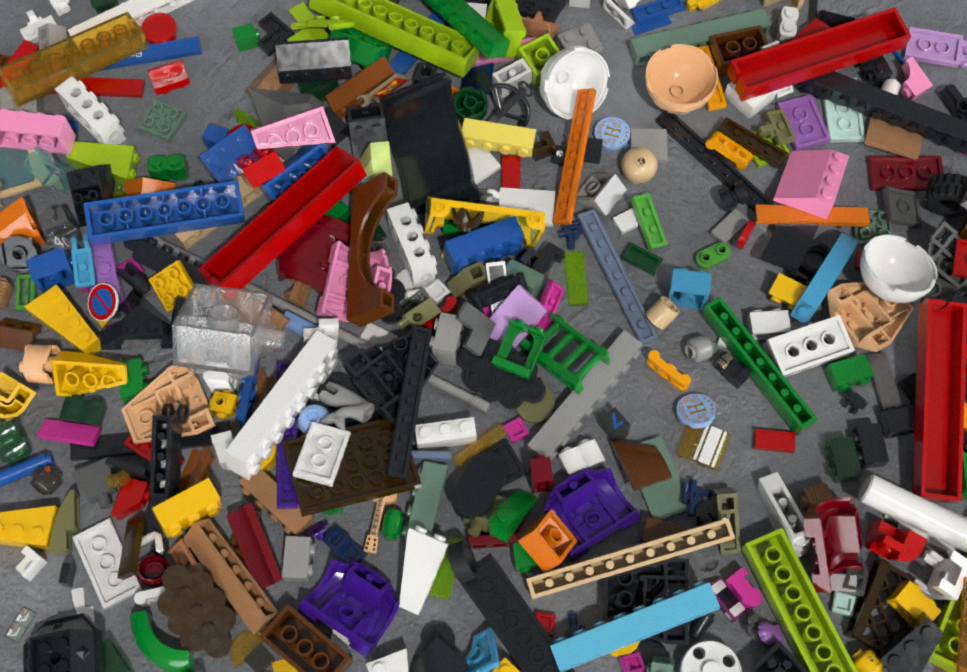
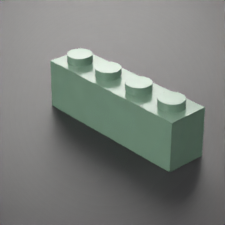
M424 461L423 467L419 466L418 474L422 486L421 488L414 489L412 497L415 499L413 505H409L407 516L410 519L409 523L404 525L402 536H405V541H407L409 528H415L416 525L427 529L426 533L433 536L448 475V466Z

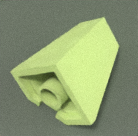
M389 141L370 143L359 159L367 174L366 178L370 180L383 172L393 177Z

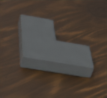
M465 302L456 317V320L470 329L463 347L474 355L481 356L496 323L471 304Z

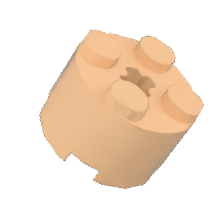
M28 344L25 346L23 361L19 363V371L24 373L28 383L53 384L54 377L51 360L61 352L60 348L57 345Z

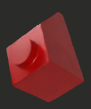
M125 477L110 515L120 521L146 507L147 502L151 498L149 497L150 484Z

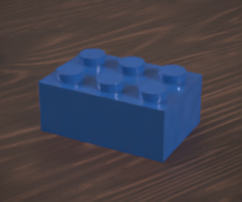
M244 124L201 153L197 158L215 183L228 182L239 175L234 163L238 162L237 159L242 155L247 154L248 156L253 153L256 144L252 134Z

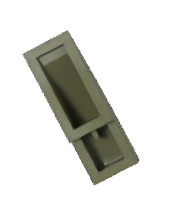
M70 490L64 498L52 527L49 553L55 557L72 555V535L80 533V494L75 490Z

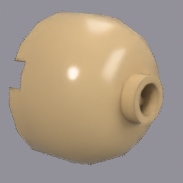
M645 147L630 149L624 154L621 161L623 176L634 184L649 182L657 171L655 154Z

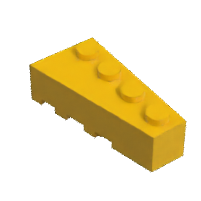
M57 284L24 306L32 317L39 320L44 326L51 329L79 352L94 356L101 351L99 338Z
M54 505L0 512V545L24 548L28 546L33 549L49 550L52 527L59 508Z

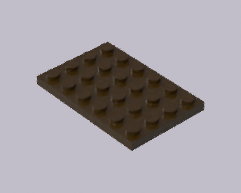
M385 419L345 428L346 431L351 432L333 487L293 476V471L306 437L282 442L301 516L312 515L421 488L422 483L412 453L406 480L385 476L395 423L390 424Z

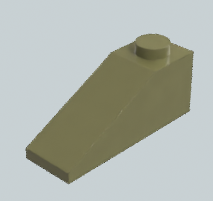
M732 487L712 489L715 521L729 518L735 539L719 543L720 554L741 553L737 492Z

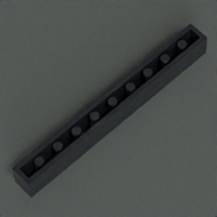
M835 71L803 81L800 89L807 93H812L825 100H830L841 106L856 110L859 113H864L875 119L890 123L893 126L906 129L911 133H917L927 139L967 153V121Z

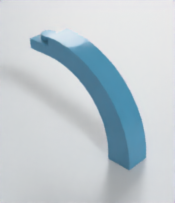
M842 231L790 316L805 325L808 324L859 242L858 239Z

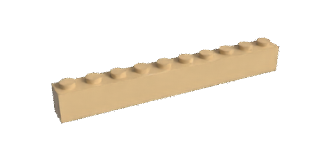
M723 518L546 571L545 573L527 577L526 580L531 597L535 599L735 539L729 518Z

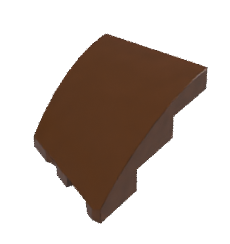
M615 440L610 442L616 458L620 461L624 474L629 479L633 492L672 478V474L663 456L655 445Z

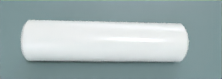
M873 474L865 479L859 491V502L967 553L966 518Z

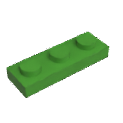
M650 194L633 196L630 200L648 250L665 247L668 243Z

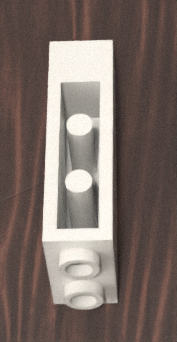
M776 472L759 478L758 491L775 529L783 528L797 557L805 555L808 552L811 537H806L804 517L780 475Z
M418 525L415 528L410 527L407 533L399 607L417 615L420 614L450 544L446 542V537L436 533L432 536L426 533L427 529Z

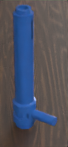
M44 452L0 470V487L40 472L45 466L51 467L54 464L52 455Z

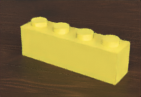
M464 118L462 131L468 149L477 148L487 152L495 151L502 154H514L520 157H532L536 129Z

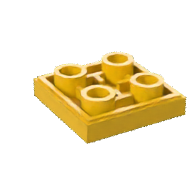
M180 260L175 261L148 279L167 312L173 310L174 300L177 296L189 300L199 293Z

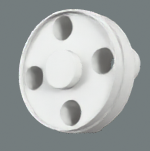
M703 641L690 647L682 656L678 672H742L740 662L735 653L724 644L715 641ZM694 649L701 650L703 653L702 659L694 657ZM723 657H728L732 660V667H726L723 664Z

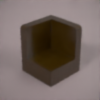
M549 131L543 132L541 141L534 144L532 157L535 162L555 154L556 145Z

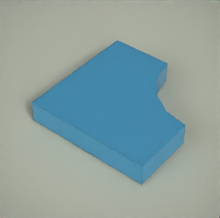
M490 627L473 636L471 650L464 659L469 665L465 672H489L500 666L494 630Z

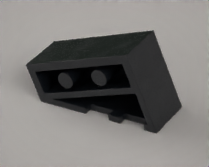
M923 612L876 654L890 672H922L944 633Z

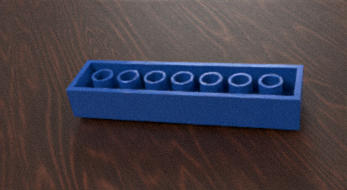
M238 180L83 203L88 237L92 246L245 223Z

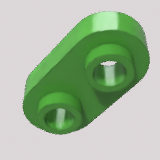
M716 243L698 252L695 264L701 270H709L727 261L731 254V249L725 243Z

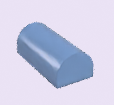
M289 311L284 313L291 320L285 328L302 337L303 328L318 327Z

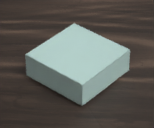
M834 591L830 612L851 618L853 616L856 596Z

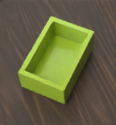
M491 0L485 19L510 40L505 58H515L522 39L526 36V28L523 25L518 4L515 0Z

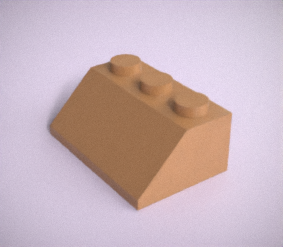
M275 57L247 88L289 92L296 83L280 84L277 57Z

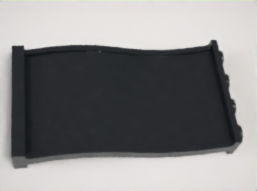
M445 72L437 73L428 79L420 80L416 84L404 87L402 90L380 98V102L383 104L389 140L401 178L405 203H409L411 209H415L417 215L425 213L427 196L459 200L479 192L474 180L468 148L453 100L450 84L452 81Z

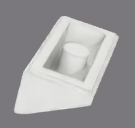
M604 0L603 9L624 29H628L635 23L612 0Z

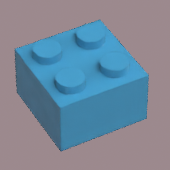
M673 268L668 284L667 298L679 307L703 310L710 295L712 274L701 270L689 271L685 268Z

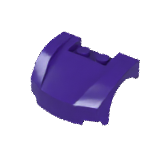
M589 468L568 477L550 493V498L544 505V514L552 509L578 540L567 554L572 562L588 553L590 546L620 527L624 530L640 520L638 510L623 496L610 468H607V470H592Z
M332 559L324 577L315 590L301 600L298 612L313 622L320 619L349 639V646L367 657L391 624L399 608L400 601H398L393 593V586L376 571L356 561L347 563Z

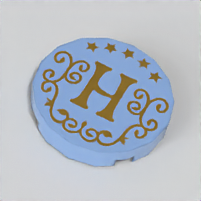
M607 117L597 123L594 138L603 139V149L616 151L621 147H625L628 143L630 129L624 120L617 117Z
M703 394L686 395L677 404V418L685 426L686 424L689 425L690 428H704L710 425L716 416L715 403L711 398Z

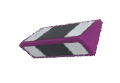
M721 577L711 583L720 609L731 623L748 610Z

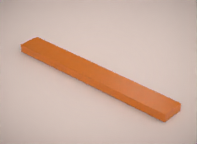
M594 88L577 91L552 222L554 225L572 224L596 96Z

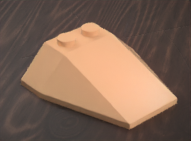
M865 282L843 283L830 289L827 293L830 318L840 315L854 347L875 352L882 350L892 343L914 310L910 302L894 303L878 297L867 287Z
M188 359L168 367L121 409L135 444L151 442L152 415L162 414V408L165 403L173 404L175 415L180 404L188 405L189 419L186 424H182V437L198 435L216 426L214 413L209 410V401ZM184 409L182 410V420L184 418Z

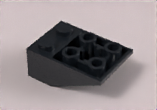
M379 102L371 103L367 107H361V105L346 107L353 157L359 160L370 143L388 141L383 104Z
M110 164L96 165L66 172L79 227L87 226L83 203L113 199L114 180Z

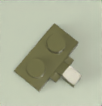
M779 109L766 112L765 118L767 122L763 126H759L757 135L762 138L768 136L775 138L777 145L795 142L796 137L784 110Z

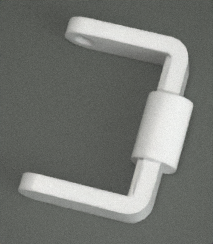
M153 531L142 537L141 546L155 539L156 551L158 553L163 551L161 533ZM139 554L138 564L141 563L140 554Z

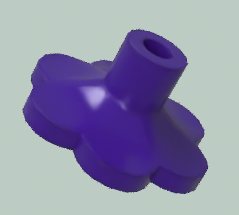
M320 521L310 526L305 533V537H316L318 541H321L325 536L323 532L329 525L328 522Z

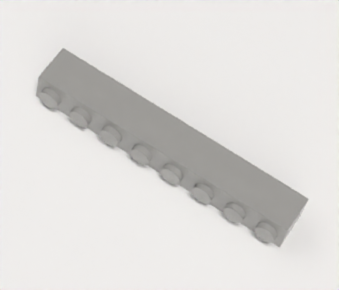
M624 330L607 350L609 352L610 364L607 365L600 360L582 379L584 390L579 395L574 391L570 393L528 443L527 451L533 456H550V461L553 462L559 454L557 452L558 449L568 444L571 439L569 436L573 431H579L583 425V419L585 417L589 418L595 411L594 406L598 402L601 404L606 398L608 389H613L619 382L617 378L621 374L625 375L631 367L629 364L632 360H638L642 354L641 348L643 343Z

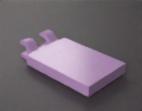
M915 27L909 28V33L912 37L905 47V60L913 57L917 62L958 68V65H961L967 69V55H963V52L967 54V40H963L964 35Z
M517 285L490 317L496 325L488 340H495L501 344L510 325L509 319L513 321L515 319L526 322V326L533 328L547 313L548 309L521 285ZM524 332L517 335L512 348L516 349L529 333Z

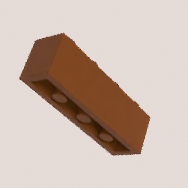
M383 56L330 92L325 98L333 112L342 119L347 117L346 107L364 104V98L357 101L359 95L370 93L396 72L389 61Z

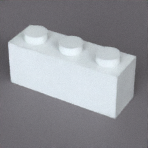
M474 417L419 424L415 428L418 451L477 443Z

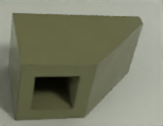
M481 261L462 269L447 282L452 296L459 299L488 285L487 272Z

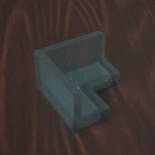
M36 146L24 161V165L43 186L69 194L70 187L66 172L74 170L70 166L58 162L49 151Z

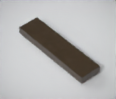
M727 117L717 129V131L777 169L780 168L789 154Z

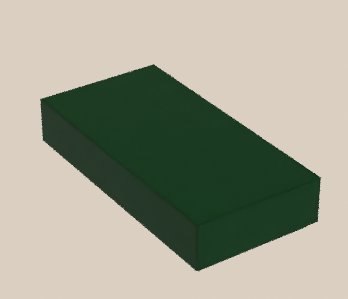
M631 242L621 257V260L652 276H655L663 262V258Z

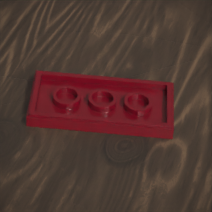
M905 156L867 157L870 191H883L885 187L907 191H926L929 179L933 178L934 175L944 173L941 156H919L917 160Z

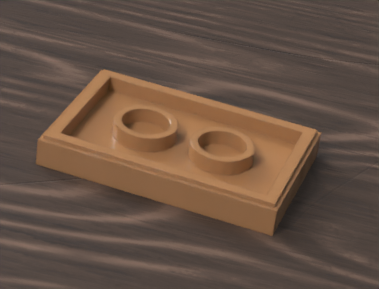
M871 116L863 144L917 160L923 136L911 133L906 129L893 126Z

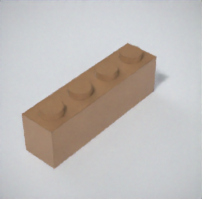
M260 469L250 480L242 477L238 481L242 486L240 490L247 497L251 495L255 499V505L262 511L266 509L270 513L268 516L276 524L280 522L284 526L283 531L288 536L301 537L315 522L312 515L301 516L299 505L296 509H277V483L263 470Z

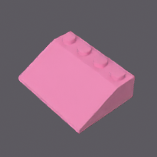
M834 150L791 151L773 201L827 219L834 205L849 156Z

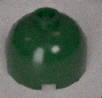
M465 87L457 91L453 100L458 119L464 122V118L482 120L488 110L486 94L482 90H475L474 87Z

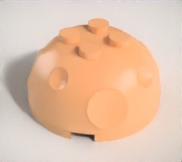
M674 44L665 50H658L650 58L645 72L646 88L654 104L662 110L673 114H688L703 107L712 97L718 81L717 68L712 64L711 57L701 49L686 44Z

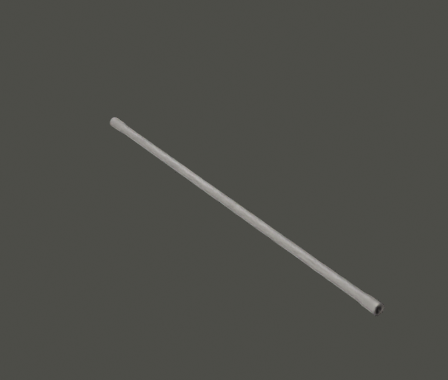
M160 236L151 237L158 240L157 244L163 246V244L168 245L174 248V252L178 254L179 252L190 256L189 259L194 262L195 260H198L203 263L206 262L205 260L163 240ZM251 283L244 287L258 298L318 326L319 319L321 318ZM341 328L338 330V338L360 349L375 346ZM433 374L427 381V383L469 403L485 413L488 412L491 406V402L473 395Z

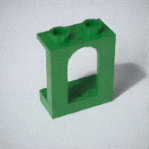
M509 319L510 325L496 356L494 355L491 363L494 367L530 380L546 342L547 335L544 333L545 330L540 327L533 326L531 328L526 326V322L515 319L513 321ZM525 332L532 335L534 343L523 367L506 359L517 335Z

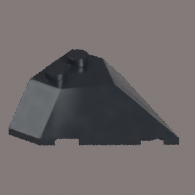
M132 289L117 309L115 315L109 319L99 332L101 350H121L122 340L160 339L161 349L181 348L180 337L169 334L171 323L135 289Z

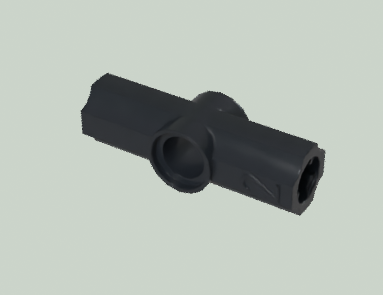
M954 84L947 85L939 94L951 108V116L967 121V98L962 96Z

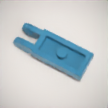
M88 234L84 235L85 248L79 249L77 236H72L71 254L75 286L77 289L96 286L93 252Z

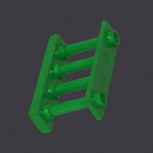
M551 312L549 317L552 325L544 332L547 335L546 341L557 330H560L565 336L549 352L544 353L541 351L537 364L579 395L584 390L582 378L600 360L607 365L610 364L609 352L605 347H599L567 324L563 317H557ZM524 339L520 342L523 354L528 357L534 342ZM571 340L579 344L563 362L557 363L554 360V357ZM585 350L594 355L577 373L574 372L572 374L568 371V367Z

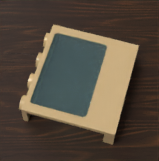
M0 147V181L3 183L0 190V208L3 207L2 198L52 183L57 190L64 188L55 153Z

